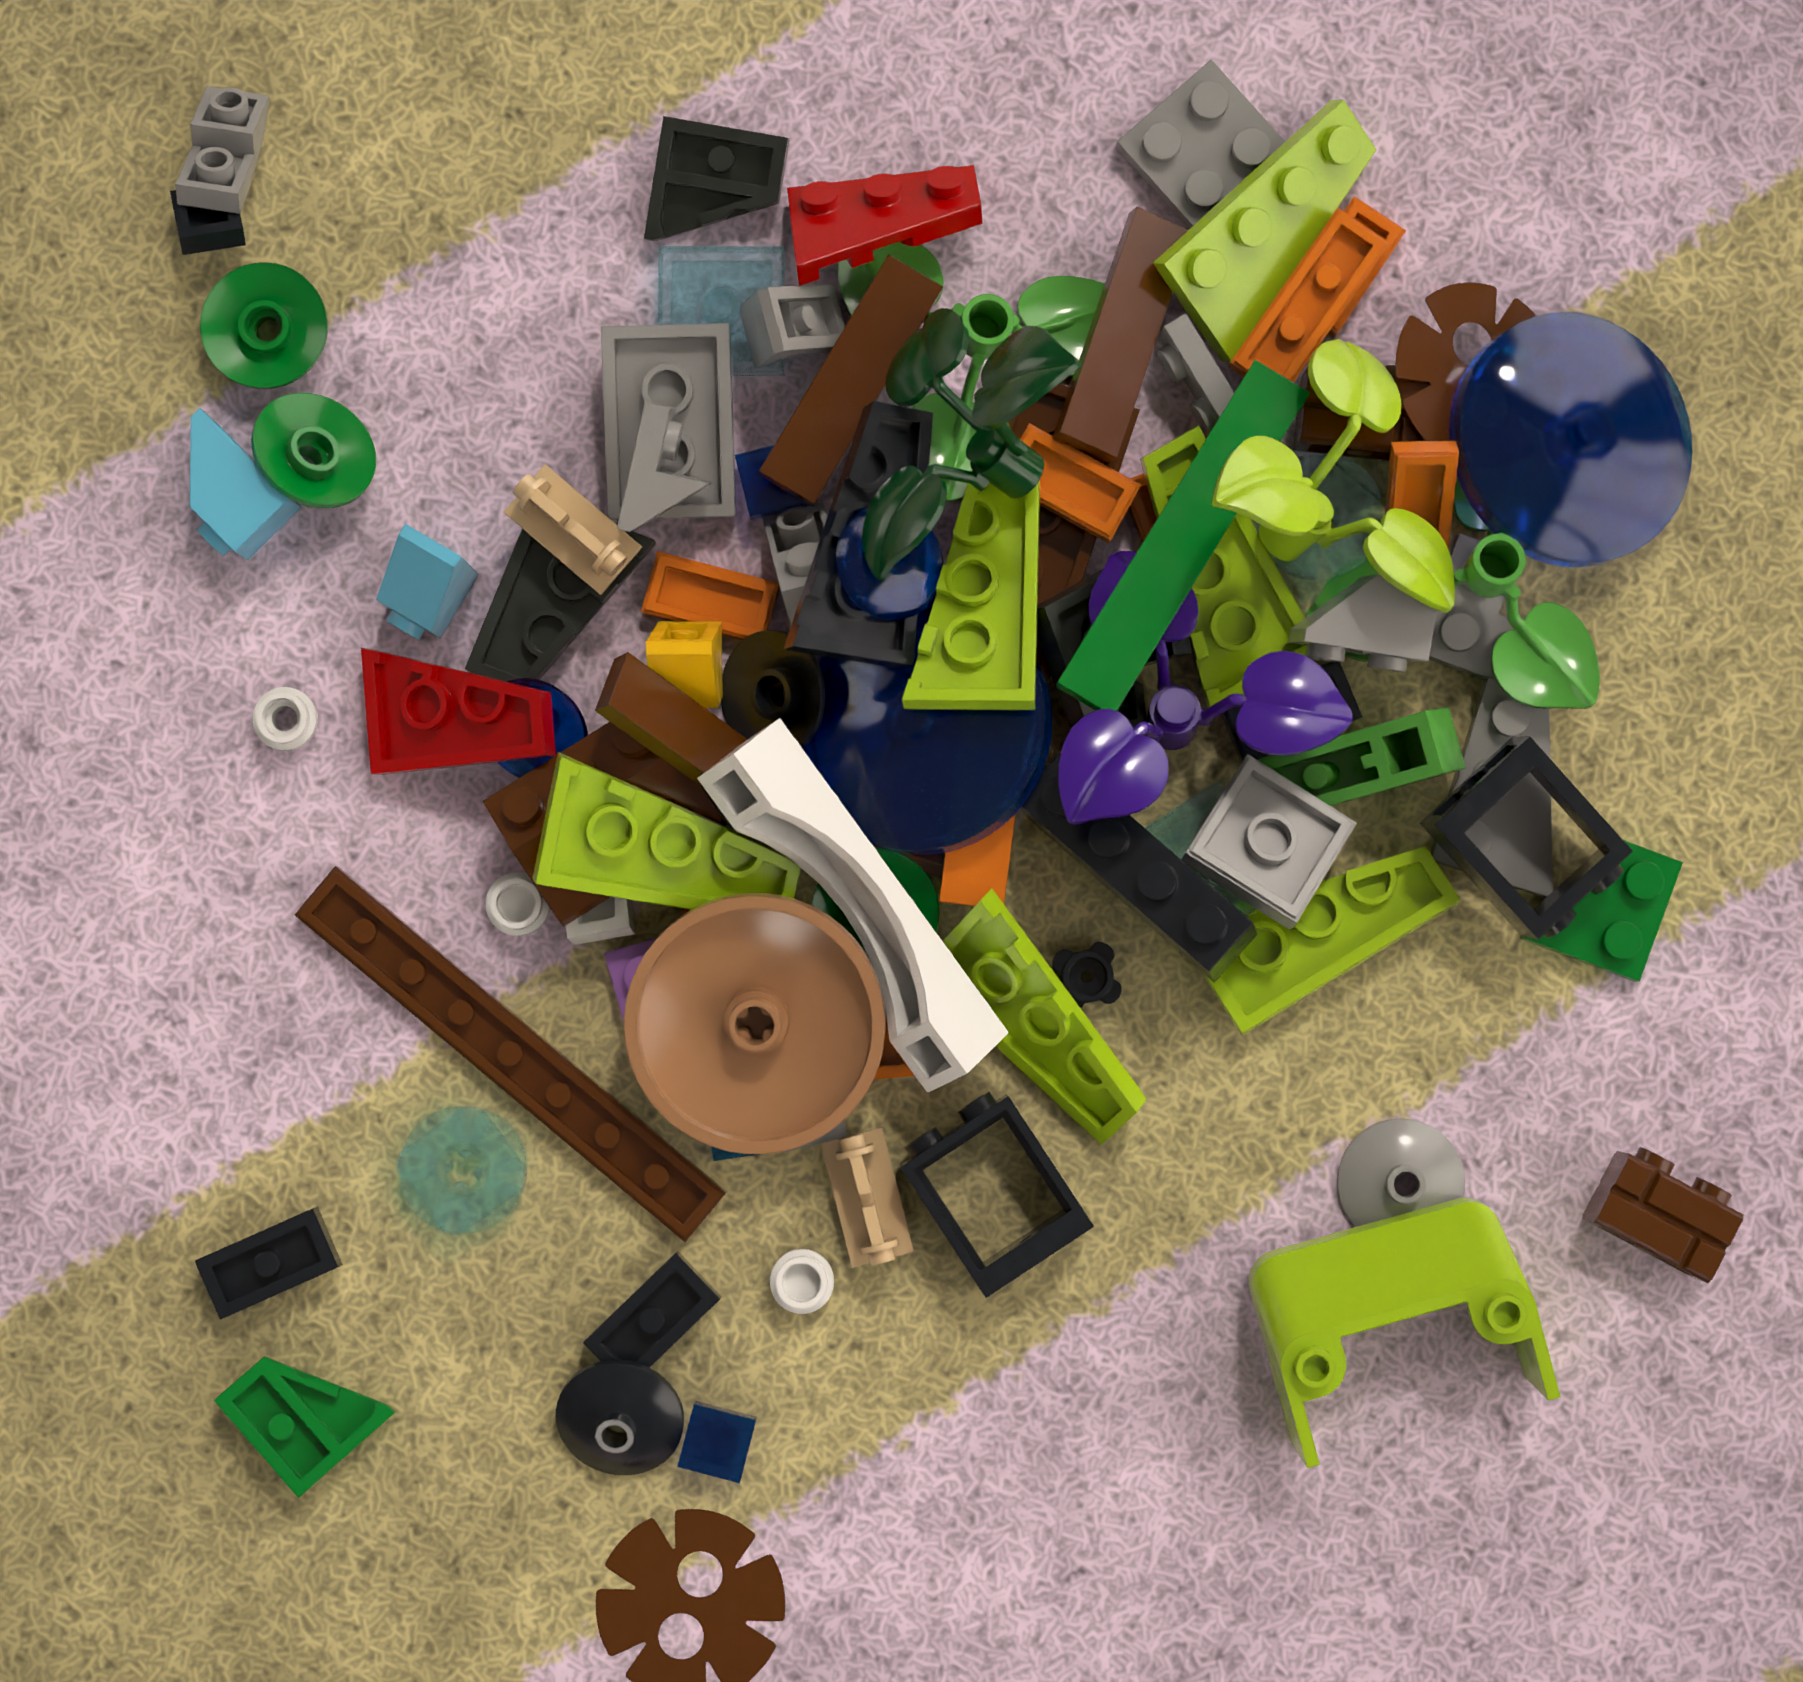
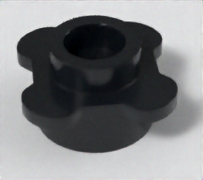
M1096 942L1092 944L1089 950L1074 953L1069 949H1062L1055 954L1052 967L1060 974L1062 984L1080 1008L1085 1003L1099 1000L1105 1004H1112L1121 995V984L1114 979V972L1111 966L1115 954L1108 944ZM1085 970H1089L1093 974V979L1089 983L1081 980V973Z

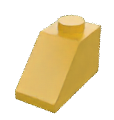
M658 621L645 641L647 666L705 709L718 708L723 698L722 621Z

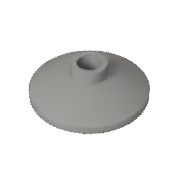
M1390 1119L1366 1128L1349 1144L1339 1165L1337 1188L1344 1212L1353 1225L1357 1227L1450 1200L1464 1198L1465 1174L1456 1149L1438 1130L1425 1123L1411 1119ZM1402 1172H1410L1416 1180L1414 1191L1407 1196H1400L1394 1188V1180Z

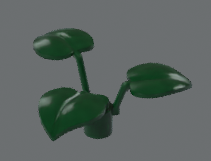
M948 308L937 309L926 319L923 328L916 330L900 347L886 375L885 386L888 397L898 406L908 407L922 400L933 387L935 392L976 431L966 448V456L970 460L973 471L932 464L922 473L915 466L907 465L893 474L881 486L867 509L862 529V547L865 560L875 578L885 583L893 566L918 546L936 525L946 505L947 487L943 479L968 483L979 491H983L991 483L1013 499L1025 496L1036 486L1044 470V459L1038 452L1017 438L1007 422L1022 413L1073 372L1082 367L1079 360L1064 349L1046 330L1038 326L1023 327L1011 334L994 350L982 369L981 383L983 387L974 394L975 403L973 410L946 385L943 379L945 375L962 362L967 353L969 331L964 326L961 316Z

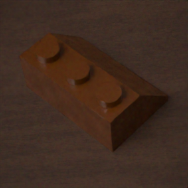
M611 722L606 723L560 752L721 825H727L704 788ZM557 755L483 800V803L512 853L564 927L612 896L538 885L533 880Z

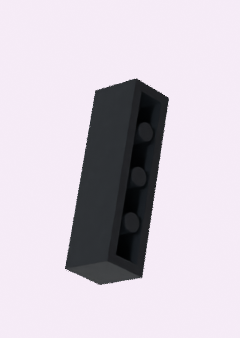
M1058 754L1016 800L1024 815L1210 980L1215 982L1257 936L1254 923L1131 815L1096 819L1076 825L1069 824L1059 795L1058 770L1061 754Z

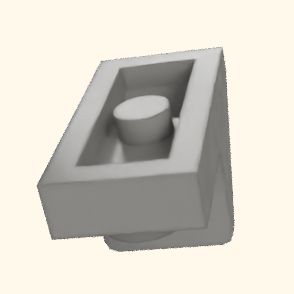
M834 284L766 287L757 290L739 308L755 367H762L795 355L830 352L845 328Z
M646 401L644 403L617 525L619 530L635 531L711 484L708 481L662 471L665 459L676 460L683 432V423L673 421L676 411L674 407Z

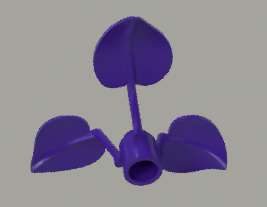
M1118 551L1109 556L1103 571L1091 591L1088 605L1091 627L1136 555V551ZM1191 588L1154 649L1157 662L1158 692L1151 700L1147 722H1140L1133 729L1128 719L1120 712L1112 709H1101L1081 718L1068 733L1062 747L1058 770L1059 795L1065 817L1069 824L1076 825L1096 819L1128 816L1149 807L1162 794L1168 781L1169 764L1164 749L1178 750L1184 748L1193 740L1198 725L1209 726L1212 719L1233 707H1241L1235 726L1239 739L1253 750L1269 755L1299 754L1331 742L1351 725L1353 719L1352 711L1322 667L1302 654L1289 651L1272 652L1256 659L1248 666L1243 675L1242 689L1244 694H1231L1209 708L1202 709L1197 696L1191 690L1171 684L1168 650L1165 642L1180 641L1189 637L1196 628L1198 604L1194 590Z

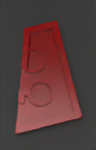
M974 165L961 167L940 166L933 170L896 175L882 173L869 178L838 182L816 181L806 186L787 188L799 286L819 280L820 268L846 259L852 268L874 261L873 250L896 242L916 247L983 224L981 199Z
M361 648L371 774L387 775L553 757L556 755L551 692L374 649Z

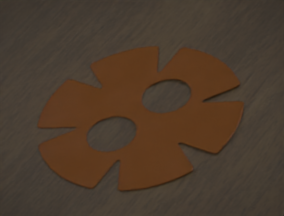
M1465 282L1443 287L1425 298L1428 308L1442 331L1441 333L1414 315L1408 317L1398 341L1395 362L1396 376L1402 379L1430 383V386L1409 396L1402 402L1409 419L1425 441H1453L1461 427H1463L1462 463L1464 466L1481 469L1502 468L1525 459L1534 451L1517 419L1518 417L1544 435H1548L1552 430L1560 408L1562 376L1556 372L1529 369L1530 364L1553 353L1555 346L1539 318L1527 305L1518 298H1515L1498 324H1496V287L1483 283ZM1472 322L1479 324L1488 332L1491 338V356L1481 366L1466 365L1455 354L1453 336L1456 329L1464 323ZM1478 385H1491L1498 389L1504 397L1506 415L1502 423L1495 428L1489 429L1477 425L1468 413L1467 399L1469 393Z
M680 1509L675 1512V1549H672L653 1518L633 1528L618 1543L607 1559L605 1566L634 1585L635 1589H599L596 1592V1617L599 1634L608 1655L614 1656L640 1643H646L626 1672V1677L632 1682H706V1662H709L721 1682H749L763 1668L774 1652L776 1644L748 1626L746 1622L783 1621L785 1619L786 1604L782 1576L772 1555L763 1556L739 1568L735 1567L755 1539L754 1532L740 1522L717 1512L701 1509ZM702 1551L710 1553L721 1564L723 1571L722 1582L711 1595L705 1597L689 1595L679 1584L677 1577L678 1567L681 1561L693 1552ZM678 1613L688 1614L696 1618L704 1632V1640L700 1650L687 1659H676L667 1655L661 1648L658 1638L662 1623L668 1617Z

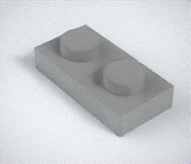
M1185 313L1163 327L1159 337L1163 347L1157 350V354L1169 377L1175 383L1183 379L1196 400L1190 403L1191 412L1199 427L1208 436L1232 398L1234 391Z

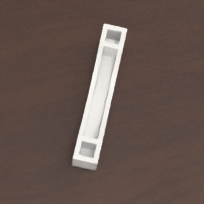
M780 718L743 742L697 778L736 832L759 840L793 860L822 886L843 911L860 938L879 979L886 1009L889 1041L927 1093L967 1074L1009 1033Z

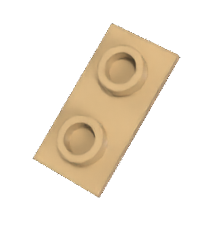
M546 464L534 477L527 474L518 482L512 492L516 498L503 512L600 595L604 593L642 548L625 531L617 529V525Z
M883 1127L821 1143L852 1268L869 1263L871 1266L895 1260L896 1256L914 1252Z

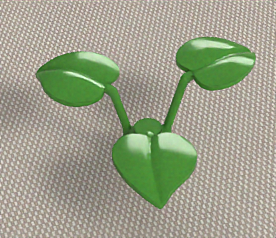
M896 242L873 250L874 261L854 268L849 265L847 259L838 262L837 277L839 289L850 317L888 254L943 286L942 270L936 257L922 245L911 247L901 242ZM1051 276L1040 279L1031 284L1021 294L1017 304L1018 316L1013 314L1012 308L1003 298L994 294L978 295L972 298L966 306L956 303L950 310L961 316L964 326L969 331L966 355L971 357L961 393V400L973 410L975 402H972L984 360L988 359L1011 333L1013 334L1015 331L1023 328L1019 324L1020 320L1025 327L1038 326L1046 330L1064 349L1079 360L1105 283L1075 276ZM940 294V296L938 297V299H937V301L935 302L934 305H936V303L939 301V299H940V297H941V294ZM929 312V314H928V316L926 317V319H927L933 312ZM937 393L925 396L912 409L933 412L929 466L938 464L971 471L970 460L966 456V448L976 431ZM943 479L947 487L946 502L962 499L967 483Z
M1526 430L1524 432L1534 450L1531 455L1515 464L1502 468L1481 469L1466 466L1456 482L1453 507L1457 520L1465 528L1474 531H1488L1487 537L1478 543L1467 558L1464 568L1458 569L1454 573L1455 588L1466 584L1478 596L1495 598L1502 595L1505 598L1507 620L1514 629L1502 634L1495 642L1491 652V666L1498 686L1507 696L1522 705L1533 708L1588 709L1596 703L1598 698L1600 671L1593 641L1583 622L1572 611L1553 602H1543L1536 605L1530 610L1524 620L1519 615L1518 597L1521 591L1515 585V582L1524 571L1526 556L1521 544L1534 542L1548 533L1557 520L1561 504L1557 479L1544 456L1538 435L1535 430ZM1367 558L1358 559L1341 567L1329 578L1317 599L1307 610L1305 616H1309L1359 577L1375 575L1378 572L1372 567ZM1345 652V656L1348 658L1368 662L1369 656Z

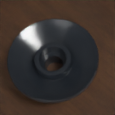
M766 630L751 634L734 648L723 670V698L721 706L727 725L746 739H749L780 718L803 749L816 734L824 714L826 694L820 665L812 654L783 650L789 634L787 632Z
M605 1360L582 1368L564 1385L556 1406L557 1429L567 1449L585 1465L612 1475H636L660 1466L676 1450L684 1428L683 1406L672 1385L653 1369L627 1360ZM608 1426H620L626 1432H615L609 1429Z

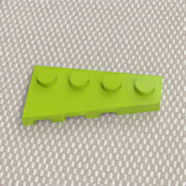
M1344 99L1330 100L1153 262L1206 341L1223 362H1231L1376 152L1373 143Z
M1199 426L1192 428L1140 458L1156 520L1206 440ZM1237 513L1192 587L1197 599L1198 617L1196 628L1189 636V641L1207 708L1231 694H1244L1242 689L1243 675L1248 666L1256 659L1268 653L1278 651L1295 652L1306 656L1307 646L1287 643L1289 630L1305 619L1271 555L1263 545L1251 519Z
M1040 480L1028 494L1018 499L1010 498L991 483L983 491H979L967 483L954 526L953 540L946 564L942 566L937 582L936 597L928 623L924 626L918 645V656L911 679L908 678L902 698L904 709L1035 710Z
M558 752L533 873L535 884L691 910L717 898L743 893H768L794 899L801 867L785 855L760 841Z
M1423 846L1347 870L1345 874L1322 880L1298 922L1291 930L1248 903L1235 906L1254 923L1257 936L1215 982L1210 980L1203 972L1201 973L1235 1027L1243 1036L1454 907L1461 899L1427 847Z
M991 888L943 940V943L1009 1032L996 1047L1093 1138L1103 1145L1139 1111L1147 1098Z

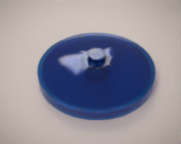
M1572 312L1548 313L1522 321L1495 337L1480 350L1466 368L1454 396L1449 431L1450 441H1456L1459 450L1457 478L1462 490L1476 514L1494 534L1504 533L1514 538L1522 546L1525 555L1534 560L1561 567L1579 568L1608 563L1646 545L1656 537L1674 516L1684 497L1691 472L1693 448L1690 421L1679 388L1665 365L1646 344L1626 329L1610 321L1592 315Z
M935 597L919 598L913 666L899 669L821 657L818 663L825 683V709L816 734L803 748V751L838 796L868 840L879 847L906 854L930 855L958 850L982 840L1002 827L1016 814L1034 790L1048 757L1052 735V707L1049 690L1037 661L1035 710L904 709L902 698L908 678L911 679L918 656V645L924 626L928 623Z

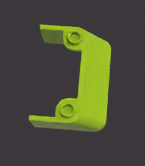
M1458 1198L1275 1249L1260 1256L1250 1270L1248 1278L1249 1290L1290 1441L1307 1468L1318 1466L1320 1463L1303 1402L1332 1393L1343 1381L1347 1364L1341 1337L1466 1303L1470 1321L1483 1338L1501 1345L1515 1343L1524 1377L1548 1401L1561 1397L1533 1294L1497 1215L1484 1203L1476 1199Z

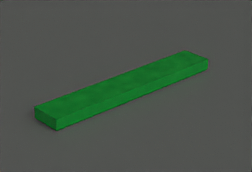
M1254 360L1055 687L1095 711L1101 709L1118 710L1237 514L1236 512L1211 505L1214 488L1225 461L1243 441L1250 437L1267 436L1281 442L1310 392L1259 361Z

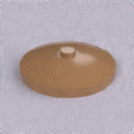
M743 893L717 898L693 908L671 923L657 937L639 963L629 987L624 1013V1035L629 1061L640 1087L656 1110L672 1125L693 1139L714 1148L743 1154H769L798 1148L813 1142L838 1126L853 1112L871 1086L880 1064L886 1033V1012L880 982L871 961L856 939L840 923L816 907L797 899L768 893Z

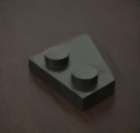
M663 116L644 239L659 241L779 204L790 142L789 138Z

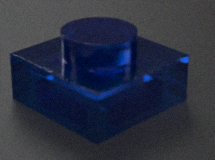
M774 445L735 455L751 520L778 514L786 509L797 506H811L759 475V470Z
M695 1401L677 1467L740 1483L757 1417Z

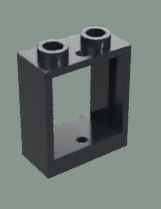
M1512 736L1420 822L1422 827L1521 936L1538 940L1543 935L1546 938H1551L1565 929L1577 914L1573 907L1590 891L1595 895L1611 886L1623 873V868L1619 864L1633 852L1530 736ZM1529 772L1598 848L1592 856L1534 910L1465 834L1476 821Z
M990 1091L959 1110L958 1114L963 1123L942 1136L937 1127H934L906 1145L904 1149L910 1158L900 1164V1168L985 1298L1094 1227L1010 1097L1005 1094L998 1100H995ZM1003 1118L1063 1209L983 1262L923 1170Z

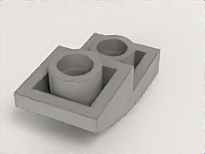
M206 87L190 124L192 147L175 183L177 204L237 214L241 213L253 179L263 141L269 109V95L243 92L236 88Z

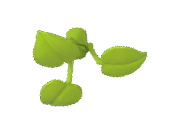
M1341 339L1322 343L1309 359L1308 377L1311 387L1325 406L1339 415L1349 417L1346 429L1310 478L1302 477V467L1298 457L1285 444L1267 436H1253L1246 439L1225 461L1214 488L1211 505L1239 513L1260 524L1259 536L1265 548L1276 558L1288 562L1296 560L1315 542L1322 548L1327 549L1336 540L1358 533H1368L1369 535L1363 543V550L1368 561L1378 574L1394 587L1419 602L1438 611L1448 613L1452 610L1455 603L1453 563L1444 539L1425 519L1413 512L1394 508L1382 516L1380 523L1373 518H1365L1334 529L1331 528V519L1334 516L1333 506L1330 500L1316 489L1361 428V422L1378 433H1386L1394 427L1401 414V398L1392 375L1368 351L1353 343L1343 342Z

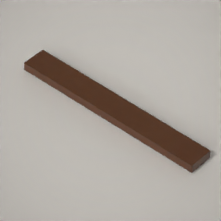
M335 866L294 914L684 1242L688 1240L727 1193L724 1188L340 867Z

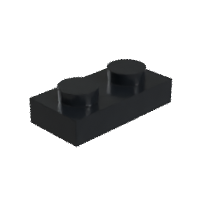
M318 1206L195 1260L220 1320L343 1265Z
M677 1251L585 1339L583 1344L600 1361L627 1360L650 1368L722 1296Z

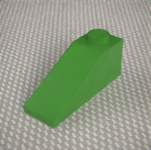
M1449 707L1425 710L1344 734L1310 751L1293 755H1273L1258 760L1329 806L1466 769Z

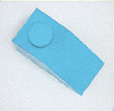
M199 408L191 416L190 508L204 521L196 530L222 556H225L232 549L246 560H249L302 507L297 502L278 492L262 475L255 460L206 412Z
M404 524L398 534L376 600L391 610L386 622L417 640L421 638L425 630L441 639L479 574L462 556L409 525Z

